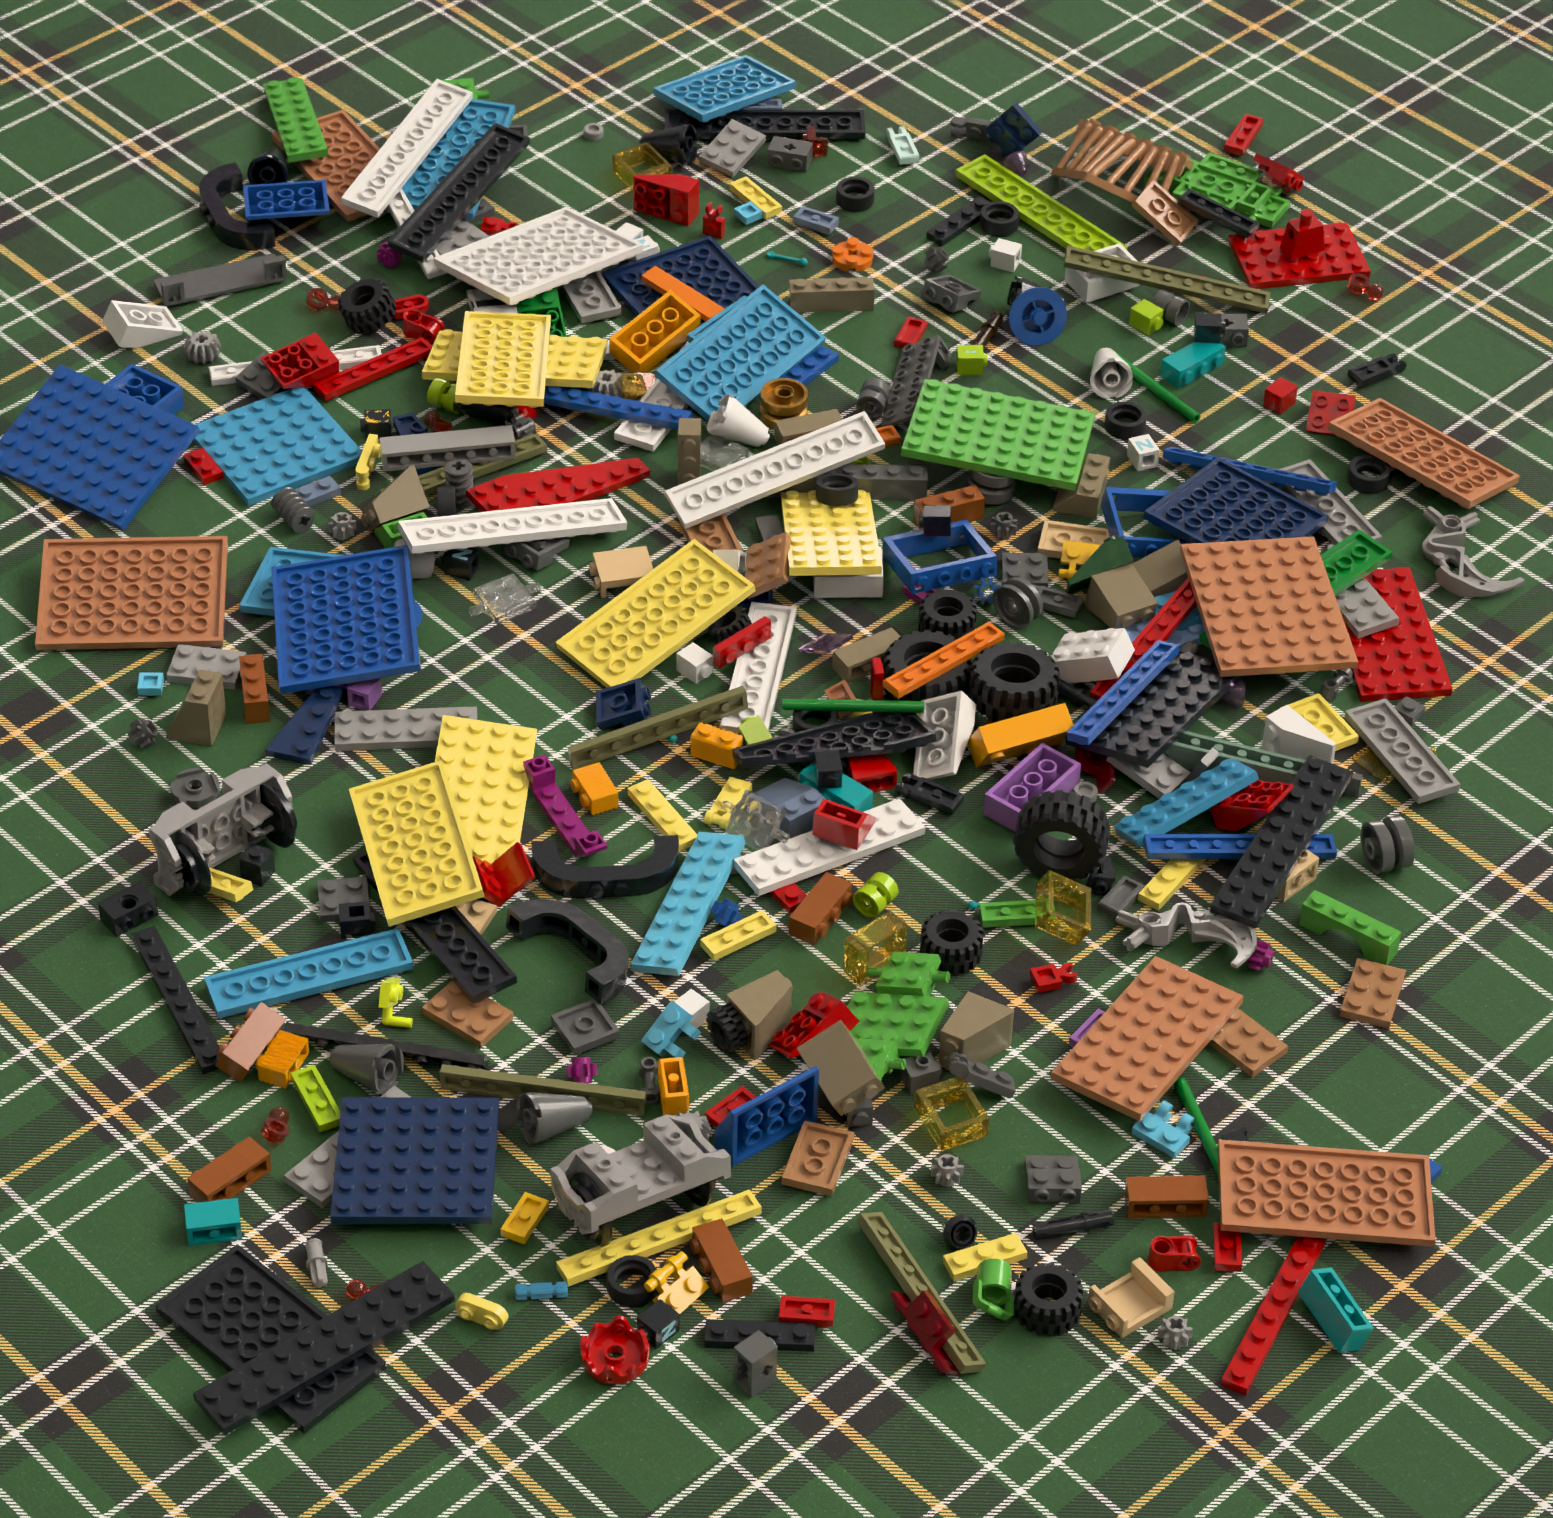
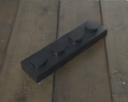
M1190 188L1178 199V205L1247 239L1258 230L1259 222Z
M980 196L928 230L926 239L941 247L978 223L982 207L990 202Z
M706 1319L705 1348L734 1349L736 1345L760 1330L766 1337H771L775 1341L778 1350L814 1352L815 1323Z

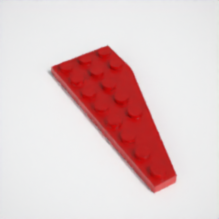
M638 458L504 475L467 489L466 497L481 512L590 501L650 477V469Z

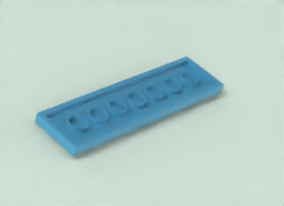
M399 928L209 975L204 977V983L219 1019L247 1012L251 1007L255 1010L261 1002L270 1006L412 970L413 961Z

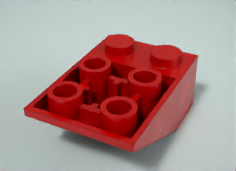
M681 174L634 175L633 210L689 226L699 214V180Z
M316 332L260 358L283 388L313 387L314 383L339 373V360Z
M1255 781L1210 807L1216 828L1237 831L1267 815L1294 788V785L1282 782Z
M820 990L809 998L808 1004L801 1011L796 1012L791 1017L790 1023L784 1029L778 1031L773 1036V1040L768 1046L789 1058H794L800 1055L797 1050L799 1046L841 1020L847 1029L851 1031L860 1021L841 1000Z

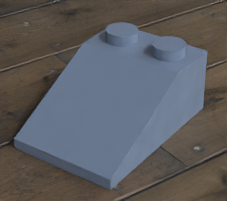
M783 778L746 797V801L787 840L813 830L814 812L823 799H826L814 787L787 778Z

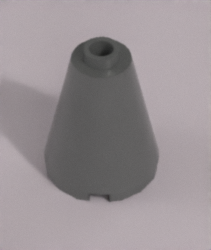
M393 1044L338 1045L332 1050L329 1057L331 1067L335 1071L379 1095H383L393 1086L397 1087L399 1082L395 1080L398 1073H403L404 1068L402 1050Z
M527 1092L524 1095H520L517 1102V1120L522 1119L524 1126L519 1129L524 1140L529 1145L538 1144L586 1123L592 1115V1105L584 1096Z

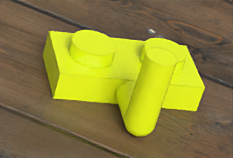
M390 977L381 982L379 1008H383L382 1023L386 1026L412 1028L413 1018L392 1016L393 1006L398 1004V1000H401L403 996V985H400V978Z

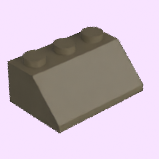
M1090 453L1085 455L1076 490L1059 488L1053 511L1097 518L1109 477L1110 457Z

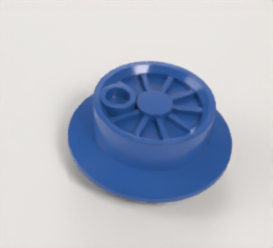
M1035 287L1022 292L1014 300L1009 311V324L1013 334L1020 341L1028 345L1047 344L1060 335L1067 320V309L1063 299L1055 291L1045 287Z

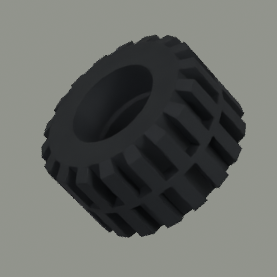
M369 277L368 279L363 278L360 281H355L352 285L347 286L345 291L340 294L341 297L338 298V308L351 331H356L359 334L378 331L379 328L385 327V324L389 323L392 320L391 317L395 316L396 304L384 281L378 278Z
M943 589V591H934L933 594L929 593L926 595V598L921 600L919 605L918 631L930 630L933 633L939 631L943 632L946 636L951 635L957 640L976 629V604L971 597H966L965 593H959L957 590L948 591V589Z
M943 910L939 911V914L934 913L930 915V918L924 921V925L921 928L920 953L939 954L941 963L937 971H948L955 976L961 972L963 974L968 973L969 969L973 970L980 963L984 931L981 923L978 920H974V916L966 915V912L963 911L955 912V910H950V912H946Z
M1050 1262L1049 1265L1037 1263V1267L1031 1265L1027 1268V1272L1022 1271L1019 1279L1016 1281L1014 1296V1315L1018 1318L1020 1325H1026V1330L1030 1332L1034 1330L1037 1335L1041 1336L1042 1333L1048 1334V1336H1054V1333L1061 1335L1065 1333V1329L1069 1331L1073 1329L1074 1324H1077L1082 1308L1083 1285H1081L1080 1278L1075 1277V1272L1071 1269L1067 1271L1066 1266L1061 1264L1060 1266H1055V1263ZM1040 1298H1053L1055 1301H1046Z

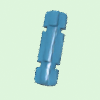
M565 1281L556 1282L555 1285H552V1282L530 1283V1286H526V1283L515 1285L516 1300H527V1297H531V1299L553 1298V1295H557V1298H566L568 1296V1285Z

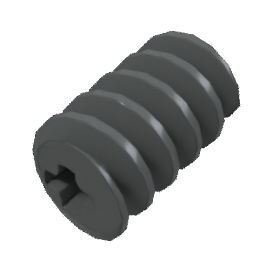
M465 460L450 461L444 467L446 486H455L456 508L465 509L473 504L466 497V490L474 487L473 465Z
M284 488L273 496L270 505L294 532L298 534L305 533L312 527L314 511L293 488Z

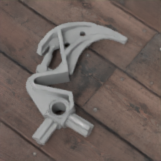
M1427 507V511L1423 513V516L1431 521L1435 528L1423 542L1422 552L1427 559L1440 566L1435 571L1436 579L1447 591L1462 597H1485L1508 591L1524 583L1525 580L1521 577L1509 581L1491 579L1479 572L1469 557L1464 555L1465 547L1463 545L1466 529L1480 522L1476 512L1459 518L1455 515L1443 516L1433 507ZM1447 563H1452L1458 567L1457 574L1450 571Z
M1183 902L1177 903L1171 910L1159 914L1156 912H1144L1136 916L1120 910L1115 919L1118 924L1134 929V932L1123 940V945L1127 946L1128 951H1132L1142 943L1152 946L1169 945L1178 924H1185L1187 926L1192 942L1217 941L1227 943L1233 947L1238 953L1231 962V966L1234 968L1242 965L1257 948V936L1254 928L1221 915L1213 917L1205 915V912L1201 910L1194 912L1189 904Z

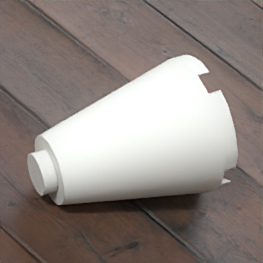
M1102 348L1095 354L1090 374L1092 389L1102 398L1109 399V397L1116 396L1118 398L1123 396L1132 386V370L1112 349Z
M725 394L718 402L720 407L717 411L713 410L707 424L708 433L759 447L761 444L765 445L770 437L768 427L733 396Z

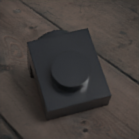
M1105 857L1103 864L1098 867V870L1095 873H1090L1085 886L1086 894L1106 895L1110 891L1116 878V869L1112 868L1110 857Z

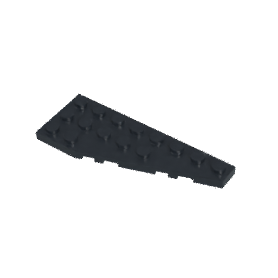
M872 712L733 748L732 755L741 767L813 761L815 752L839 750L840 758L894 752L901 753L906 751V749L924 747L929 743L936 742V732L916 713Z

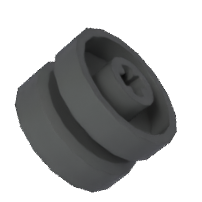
M969 470L966 487L976 485L984 496L986 504H1002L1008 502L1014 496L1016 479Z
M1400 815L1384 818L1383 821L1374 820L1365 822L1362 825L1360 832L1361 848L1365 861L1373 873L1381 874L1390 872L1393 868L1403 869L1411 867L1414 862L1415 849L1410 828L1404 818Z

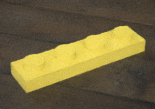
M649 779L628 787V796L663 836L678 835L679 852L692 846L698 835Z
M1170 859L1139 892L1138 901L1159 911L1206 859Z

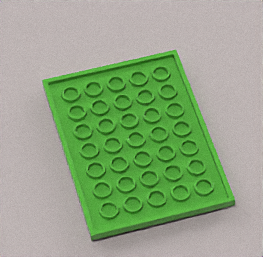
M924 379L902 446L901 456L1075 491L1095 413L1084 409L1068 408L1064 405L1048 404L1044 401L1028 400L1019 396L1003 395L1000 392L993 393L979 388H968L959 384L943 383L935 379Z

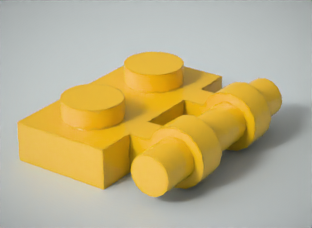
M1064 540L1061 564L1069 565V569H1059L1058 577L1067 578V581H1069L1077 572L1076 566L1081 567L1100 545Z
M682 1251L676 1256L673 1255L665 1261V1266L651 1273L649 1280L644 1283V1287L648 1292H652L655 1288L659 1292V1295L653 1299L654 1303L661 1299L679 1314L709 1288L694 1266L686 1271L682 1268V1264L688 1259L687 1255ZM672 1274L676 1280L668 1285L666 1278Z

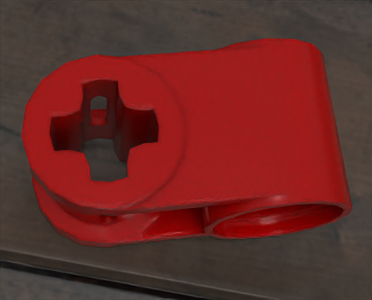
M408 310L403 314V334L408 338L416 340L423 337L428 343L433 344L439 331L445 329L443 322L437 317L420 313L417 310Z
M1191 1235L1157 1236L1153 1238L1147 1258L1148 1266L1157 1272L1192 1271L1197 1269L1201 1264L1200 1256L1196 1253L1197 1240Z

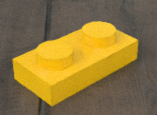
M525 1192L501 1227V1236L525 1245L548 1210L549 1201Z

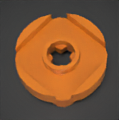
M850 237L847 241L841 242L832 248V262L835 267L843 271L849 272V268L856 269V272L864 271L872 265L874 250L869 245L859 242L858 238Z

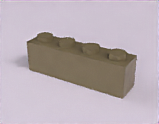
M873 277L789 280V306L797 313L874 310L875 287Z

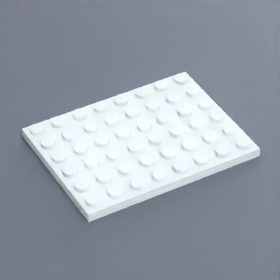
M565 207L435 257L433 260L434 266L463 280L508 305H516L524 299L533 298L542 292L551 291L553 288L566 285L577 278H584L587 274L601 271L603 268L616 265L622 260L634 258L635 255L643 253L644 250L643 244Z

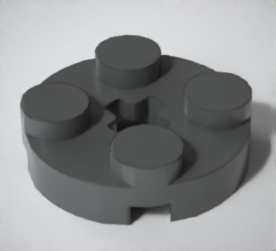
M190 768L177 774V779L174 782L172 780L170 785L173 800L178 804L184 802L191 809L201 808L218 798L220 792L217 776L211 771L210 774L205 773L201 768Z

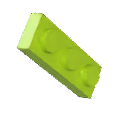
M315 1064L291 1072V1080L319 1132L339 1126L341 1112Z

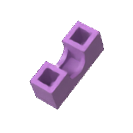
M381 678L334 685L347 691L348 706L364 711L371 710L382 695ZM315 689L306 690V693L312 694Z

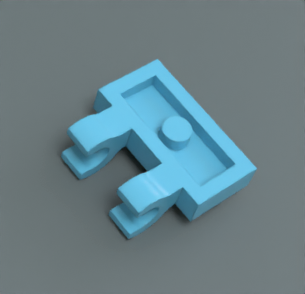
M671 1000L641 1041L661 1057L666 1052H669L674 1057L683 1058L686 1052L674 1044L675 1040L682 1031L696 1040L701 1031L689 1023L693 1016Z
M1164 1100L1154 1115L1148 1112L1141 1122L1138 1121L1132 1127V1134L1175 1159L1190 1142L1188 1134L1194 1128V1126L1190 1125L1194 1121V1117L1185 1113L1178 1121L1176 1127L1171 1126L1166 1122L1172 1117V1113L1169 1111L1173 1108V1105Z

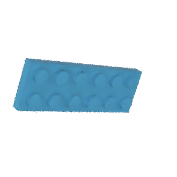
M1233 758L1223 760L1217 767L1204 771L1192 781L1183 783L1177 790L1162 795L1156 802L1143 806L1140 811L1131 816L1122 818L1113 828L1118 836L1141 848L1144 846V834H1165L1259 780V777L1255 770Z

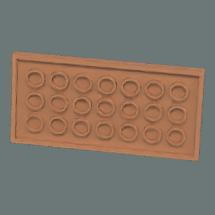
M344 110L317 118L329 156L293 163L309 181L326 180L328 202L346 222L369 215L341 204V197L380 148ZM278 131L273 132L272 140L284 151Z
M1381 398L1329 422L1328 430L1335 433L1337 437L1344 438L1351 442L1353 446L1367 451L1370 455H1374L1388 463L1390 467L1399 469L1406 476L1422 482L1424 486L1438 491L1442 496L1454 500L1464 508L1470 509L1517 484L1520 475Z
M1155 956L1051 1072V1080L1141 1122L1243 1003V995Z
M1219 1139L1218 1174L1221 1231L1434 1247L1436 1238L1429 1155Z

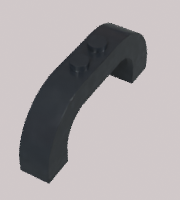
M237 163L222 165L208 172L199 185L201 202L199 209L201 215L205 216L208 228H212L216 237L224 244L242 250H263L276 247L274 229L268 219L254 222L238 221L230 216L221 200V197L226 194L243 190L242 172Z
M678 835L654 836V853L647 861L636 865L573 867L567 865L558 857L556 841L531 842L532 867L536 879L547 890L568 898L628 897L649 894L667 885L675 876L679 865Z
M549 899L528 900L507 908L506 928L520 940L537 933H556L566 937L600 964V966L586 972L585 992L600 1005L615 998L624 989L629 960L626 947L617 937L584 911L571 904Z

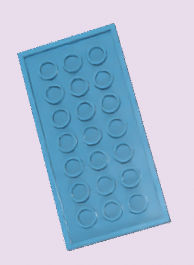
M472 99L402 187L414 211L494 123L509 128L515 114V105ZM481 199L464 217L465 219H474Z
M763 284L659 367L654 376L709 421L713 410L717 411L720 407L718 402L725 394L733 396L746 408L761 396V388L764 384L784 377L824 344L826 337Z

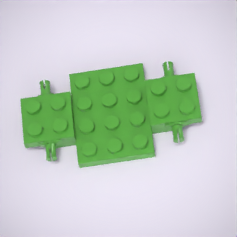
M1210 152L1201 162L1192 160L1189 156V159L1194 162L1192 170L1184 168L1181 177L1174 175L1168 192L1172 193V197L1178 201L1179 197L1190 188L1232 210L1236 209L1237 212L1270 228L1290 208V201L1279 196L1282 193L1280 187L1275 186L1273 189L1259 183L1263 178L1264 171ZM1154 167L1145 175L1144 183H1147ZM1161 171L1156 181L1160 186H1162L1167 173L1165 171Z
M893 952L885 967H869L868 969L869 978H879L875 985L878 993L855 992L847 1006L860 1021L850 1032L861 1045L880 1080L885 1073H891L893 1069H905L906 1060L898 1059L899 1056L924 1057L949 1007L947 997L930 996L935 987V981L948 983V980H950V973L948 971H937L941 963L939 954Z

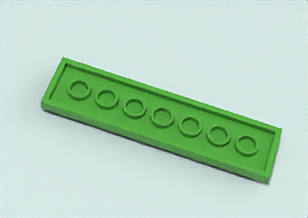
M292 77L285 81H270L267 84H263L264 93L288 163L329 156L328 148L303 79Z

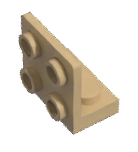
M1306 850L1281 888L1277 898L1285 902L1314 881L1317 876L1319 857Z

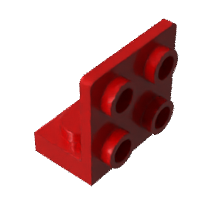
M1312 390L1306 432L1336 436L1335 433L1328 430L1329 422L1353 411L1356 396Z
M516 842L492 864L473 856L485 895L483 898L498 907L503 905L535 877L523 846L519 842Z

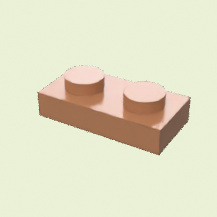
M845 680L824 690L828 699L857 700ZM836 711L837 714H838V716H839V718H842V717H844V716H849V715H851V714L854 713V712Z

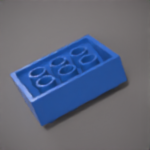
M326 180L243 186L246 220L330 214Z
M132 363L105 384L173 415L184 408L182 386Z
M815 1066L730 1111L714 1130V1148L716 1150L724 1149L731 1156V1166L733 1167L801 1130L804 1121L817 1122L819 1068Z

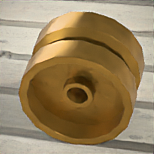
M778 378L764 384L761 388L760 420L769 429L775 430L776 420L807 415L808 390L805 385L790 378Z

